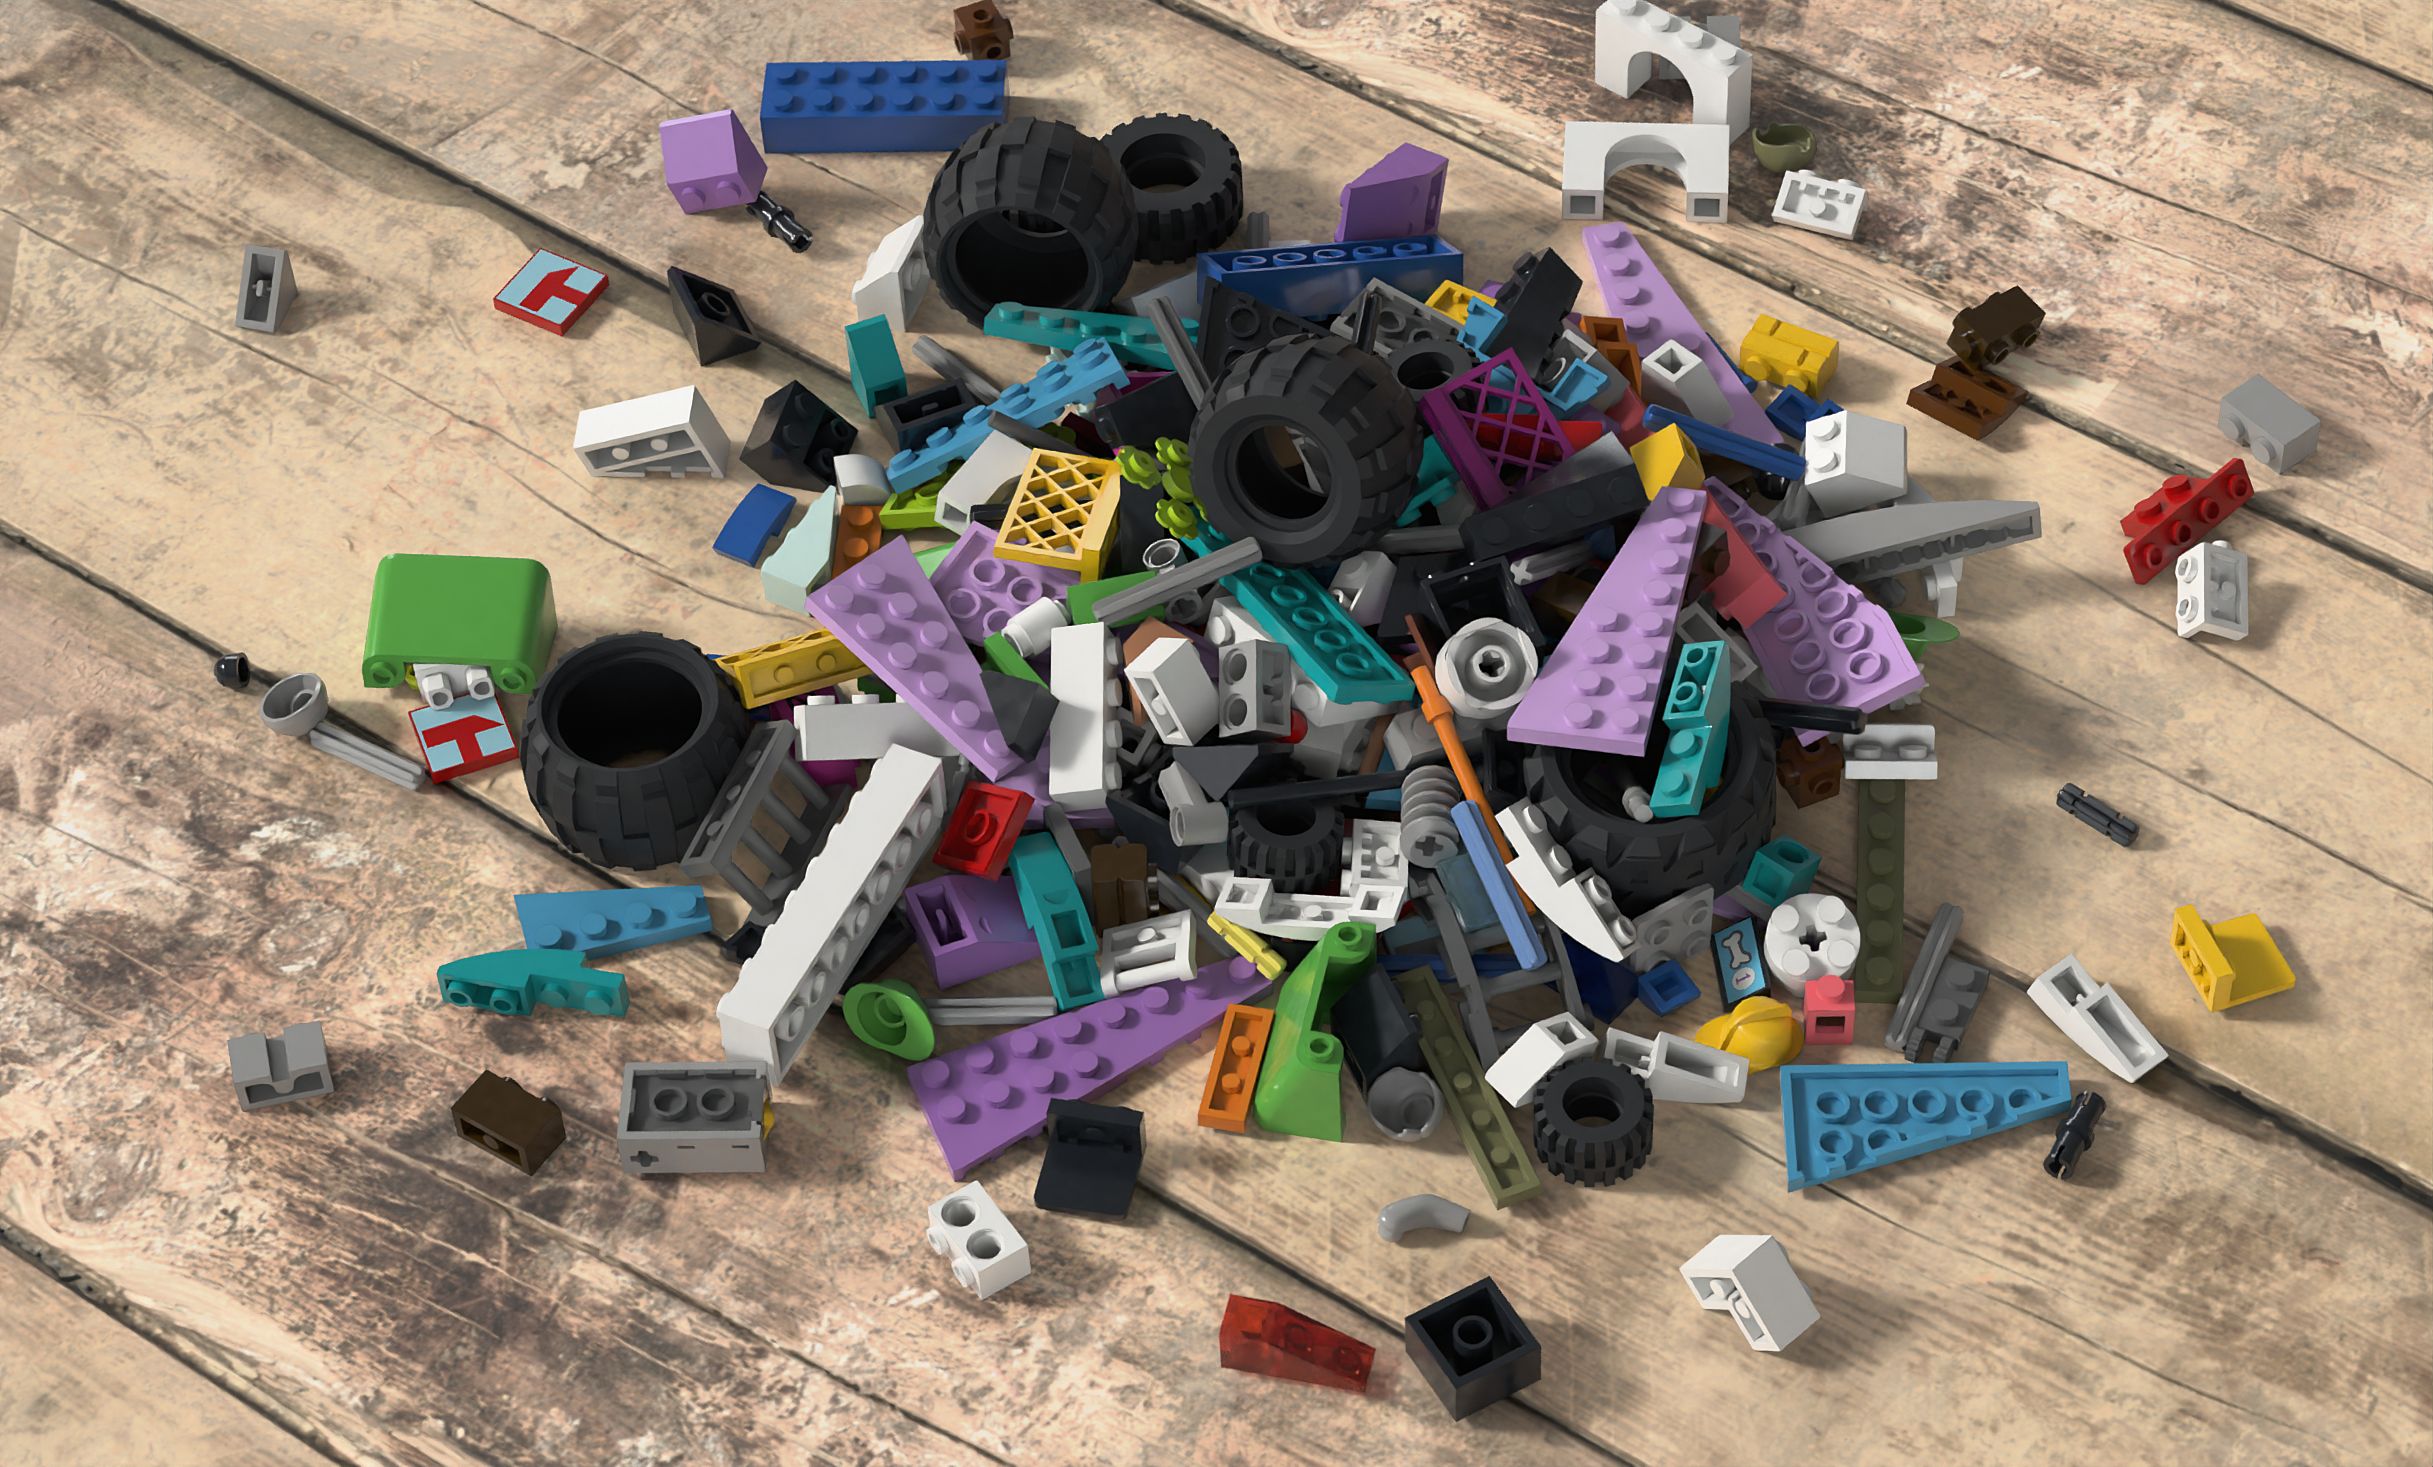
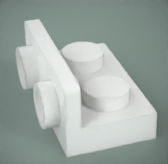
M1786 170L1772 218L1774 222L1853 240L1862 210L1866 211L1869 204L1866 189H1862L1860 184L1851 180L1840 179L1837 183L1822 179L1821 175L1813 171L1799 170L1798 173Z
M2203 541L2180 555L2175 570L2178 579V603L2176 606L2178 636L2189 638L2201 630L2237 641L2247 636V554Z
M1866 723L1865 731L1862 734L1843 733V757L1845 762L1843 771L1845 779H1937L1938 761L1934 753V726L1922 723Z
M1354 819L1352 838L1343 837L1341 865H1350V870L1342 869L1340 897H1356L1360 884L1405 886L1407 892L1408 859L1405 858L1400 849L1401 822Z

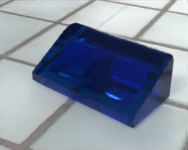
M1565 932L1561 937L1573 970L1582 1004L1587 1003L1590 1006L1593 1016L1610 1025L1638 998V976L1621 964L1589 949ZM1556 980L1543 983L1559 993Z

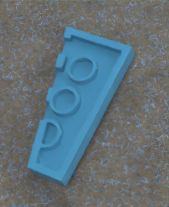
M701 885L514 895L527 949H562L586 952L588 961L713 930Z

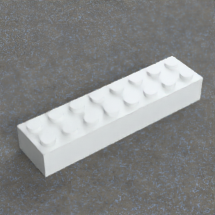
M893 743L884 758H879L875 762L869 781L862 791H857L852 797L849 811L841 824L837 823L831 829L826 847L819 857L816 856L810 861L806 877L797 891L793 890L788 895L783 913L775 924H770L767 927L761 946L754 957L748 958L744 962L738 982L730 993L726 992L719 1001L716 1015L720 1021L722 1046L725 1048L727 1062L767 1061L770 1082L774 1086H779L941 831L940 825L944 812L948 813L941 759Z

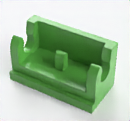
M1155 570L1067 586L1066 607L1071 619V626L1097 623L1092 611V605L1095 602L1156 577ZM1163 603L1108 626V629L1144 622L1149 615L1163 623V620H1165Z

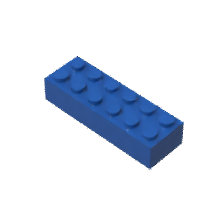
M1007 60L766 63L760 110L764 152L954 151L955 148L961 146L963 141H968L970 136L976 134L978 129L993 122L999 124L1008 123L1010 91Z
M1437 234L1197 253V303L1202 306L1206 275L1219 280L1224 286L1240 293L1243 291L1256 297V300L1278 310L1283 309L1298 317H1304L1305 320L1324 321L1329 319V314L1342 313L1374 277L1425 304L1445 280L1463 286V253Z

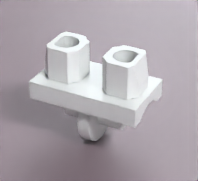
M413 663L423 704L429 703L434 711L450 707L454 702L453 697L470 693L472 698L481 700L493 697L497 684L493 680L491 666Z

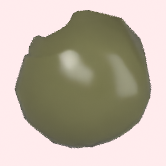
M1771 122L1766 132L1762 135L1759 129L1755 128L1753 130V146L1756 159L1764 168L1777 174H1785L1786 170L1795 172L1807 165L1815 156L1817 150L1816 137L1804 125L1794 123L1778 125Z

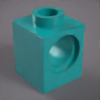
M1783 834L1756 850L1742 888L1776 909L1786 900L1809 892L1822 857L1788 835Z

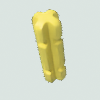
M1215 910L1208 918V925L1221 936L1225 935L1224 939L1250 963H1256V968L1265 977L1274 980L1287 966L1286 960L1276 951H1270V946L1253 930L1216 915Z

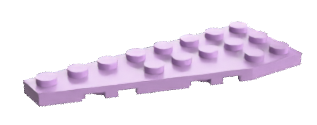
M1712 476L1703 481L1787 593L1785 598L1749 628L1745 629L1741 625L1778 699L1859 707L1863 712L1869 714L1926 685L1887 611L1878 604L1876 606L1864 597L1860 590L1852 584L1848 585L1836 576L1832 568L1790 535L1787 537L1780 532L1771 520L1765 516L1761 517L1752 510L1744 499L1716 477ZM1793 728L1803 747L1832 733Z

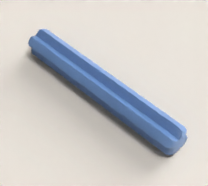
M1474 800L1462 801L1451 809V816L1522 969L1525 971L1537 969L1548 960L1545 949L1477 803Z

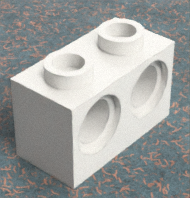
M977 1180L928 1207L930 1228L926 1230L932 1247L939 1255L947 1254L952 1261V1269L958 1281L965 1288L971 1286L981 1300L1031 1273L1027 1243Z

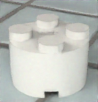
M1496 618L1478 619L1460 629L1444 644L1437 654L1435 678L1438 689L1459 716L1476 719L1497 717L1520 702L1532 686L1538 669L1537 654L1530 638L1518 627L1515 628ZM1482 663L1483 666L1491 665L1493 673L1491 675L1482 673L1479 664Z
M1807 893L1786 900L1773 911L1766 929L1763 950L1770 979L1778 986L1780 985L1789 992H1792V995L1803 999L1806 981L1819 980L1825 975H1835L1842 980H1847L1854 969L1859 952L1860 931L1853 914L1838 897ZM1812 941L1814 945H1819L1818 951H1811L1810 946L1804 944V942Z

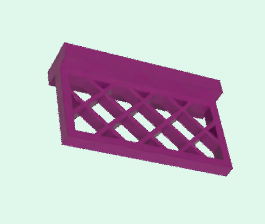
M1512 347L1446 385L1429 391L1422 396L1417 404V407L1481 512L1486 511L1519 490L1504 486L1499 477L1502 462L1527 468L1522 486L1524 487L1530 483L1533 470L1546 473L1554 468L1535 462L1540 440L1558 445L1562 452L1561 463L1576 454ZM1506 362L1516 377L1513 392L1488 386L1492 370ZM1485 375L1483 384L1472 382ZM1521 386L1527 396L1519 394ZM1462 387L1480 392L1476 413L1458 410L1450 394ZM1486 394L1511 400L1506 422L1481 416ZM1517 402L1534 406L1539 414L1536 430L1512 424ZM1465 420L1473 422L1471 430ZM1479 424L1504 430L1498 452L1481 448L1476 440ZM1544 424L1550 434L1542 432ZM1509 432L1534 438L1529 460L1504 454ZM1488 458L1496 460L1494 468Z

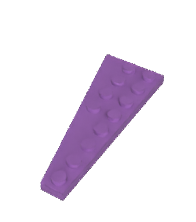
M1240 954L1198 968L1196 979L1182 982L1180 978L1151 984L906 1067L907 1077L954 1182L966 1178V1171L989 1158L993 1162L1003 1156V1149L1027 1136L1029 1139H1032L1042 1133V1127L1047 1124L1046 1112L1051 1098L1063 1100L1078 1099L1086 1103L1094 1102L1127 1082V1075L1147 1063L1151 1066L1156 1065L1163 1060L1164 1053L1184 1041L1191 1044L1201 1038V1032L1204 1029L1225 1018L1228 1003L1253 1007L1273 995L1272 981L1256 968V963H1250Z

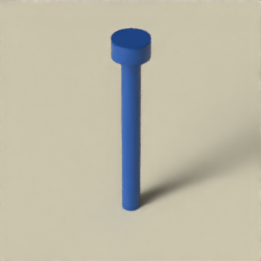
M1705 332L1750 394L1753 393L1758 386L1757 382L1753 377L1745 376L1711 335Z

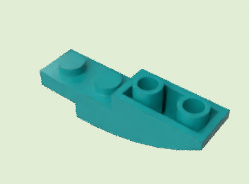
M1725 640L1684 644L1662 719L1671 731L1649 808L1657 818L1699 815L1706 788L1718 786L1727 743L1731 695L1729 645Z
M1049 831L1017 838L1008 861L1028 930L1035 929L1051 988L1054 997L1057 999L1058 1012L1063 1013L1106 1000L1094 956L1099 951L1092 925L1074 878Z
M562 949L505 950L459 959L439 966L436 973L443 1002H449L459 1007L472 1006L495 1010L506 1015L519 1014L531 1016L536 1002L555 1008L568 1007L590 1011L597 1015L610 1014L625 1017L630 1004L625 975L590 969L586 952Z

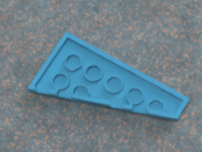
M1103 336L1097 341L1095 338L1082 342L1073 350L1074 355L1060 363L1056 360L1044 365L1037 371L1036 378L1024 385L1016 383L1009 386L1000 394L1001 399L988 407L980 405L971 409L963 416V422L951 429L943 427L933 432L926 439L927 443L913 452L911 449H907L894 456L889 462L890 466L884 470L897 495L942 474L949 466L948 461L954 458L967 461L995 430L988 426L989 418L994 410L1036 429L1059 418L1065 411L1064 406L1071 402L1073 404L1082 403L1084 406L1097 400V394L1100 390L1111 383H1114L1117 389L1131 384L1105 337Z
M2067 1061L1780 1065L1788 1193L2070 1111L2072 1099Z

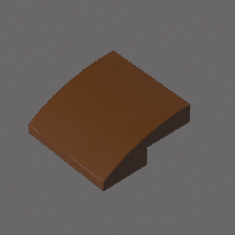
M1956 355L1936 364L1932 379L1912 388L1906 404L1979 441L1997 429L2016 411L2026 399L2028 391L1983 368L1974 372Z

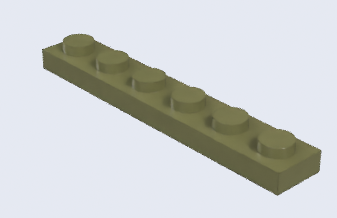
M1859 779L1856 922L1860 931V948L1855 963V1002L1898 1004L1902 996L1905 779Z
M1428 964L1390 977V979L1396 977L1400 982L1405 997L1404 1006L1408 1013L1415 1012L1420 1020L1424 1037L1418 1040V1046L1423 1056L1424 1066L1431 1080L1435 1081L1444 1094V1106L1496 1209L1500 1210L1540 1196L1542 1184L1491 1084L1484 1079L1486 1074L1430 965Z

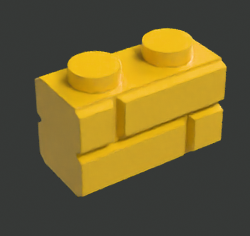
M1760 314L1753 324L1752 330H1749L1741 343L1739 369L1748 376L1753 377L1754 380H1766L1785 388L1791 384L1803 394L1818 399L1826 387V383L1830 381L1837 370L1839 341Z

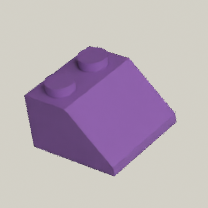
M733 109L661 122L659 129L667 186L685 214L756 202L768 167Z

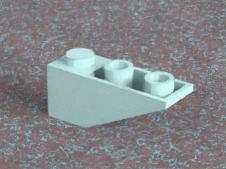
M830 485L819 499H815L812 502L806 516L797 527L789 530L784 543L773 556H769L765 560L761 569L765 599L807 617L812 615L804 608L807 596L831 581L840 521L836 487Z

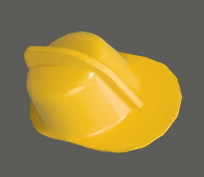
M1753 996L1741 1001L1732 1013L1717 1017L1704 1024L1696 1033L1694 1042L1750 1059L1747 1074L1750 1075L1793 1061L1801 1053L1804 1036L1802 1028L1792 1017V1011L1788 1004H1781L1777 1000L1765 996Z

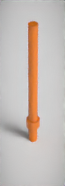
M1420 666L1414 669L1411 675L1424 702L1421 705L1424 716L1429 725H1434L1466 799L1474 800L1477 803L1505 865L1514 860L1494 817L1493 811L1484 796L1481 784L1452 722L1451 717L1454 712L1445 696L1440 695L1428 666ZM1508 870L1529 917L1534 915L1537 910L1533 901Z

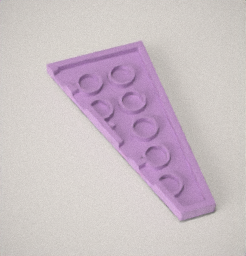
M900 535L807 596L804 608L993 783L1025 762L1006 746L979 675L983 671L903 535Z

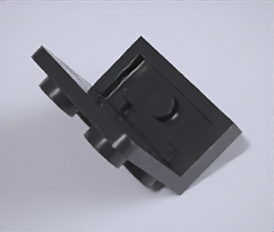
M1051 1098L1046 1112L1049 1145L1034 1193L1035 1206L1042 1210L1113 1221L1124 1220L1128 1216L1147 1148L1144 1112L1135 1111L1124 1106L1109 1107L1090 1104L1078 1099L1063 1100Z

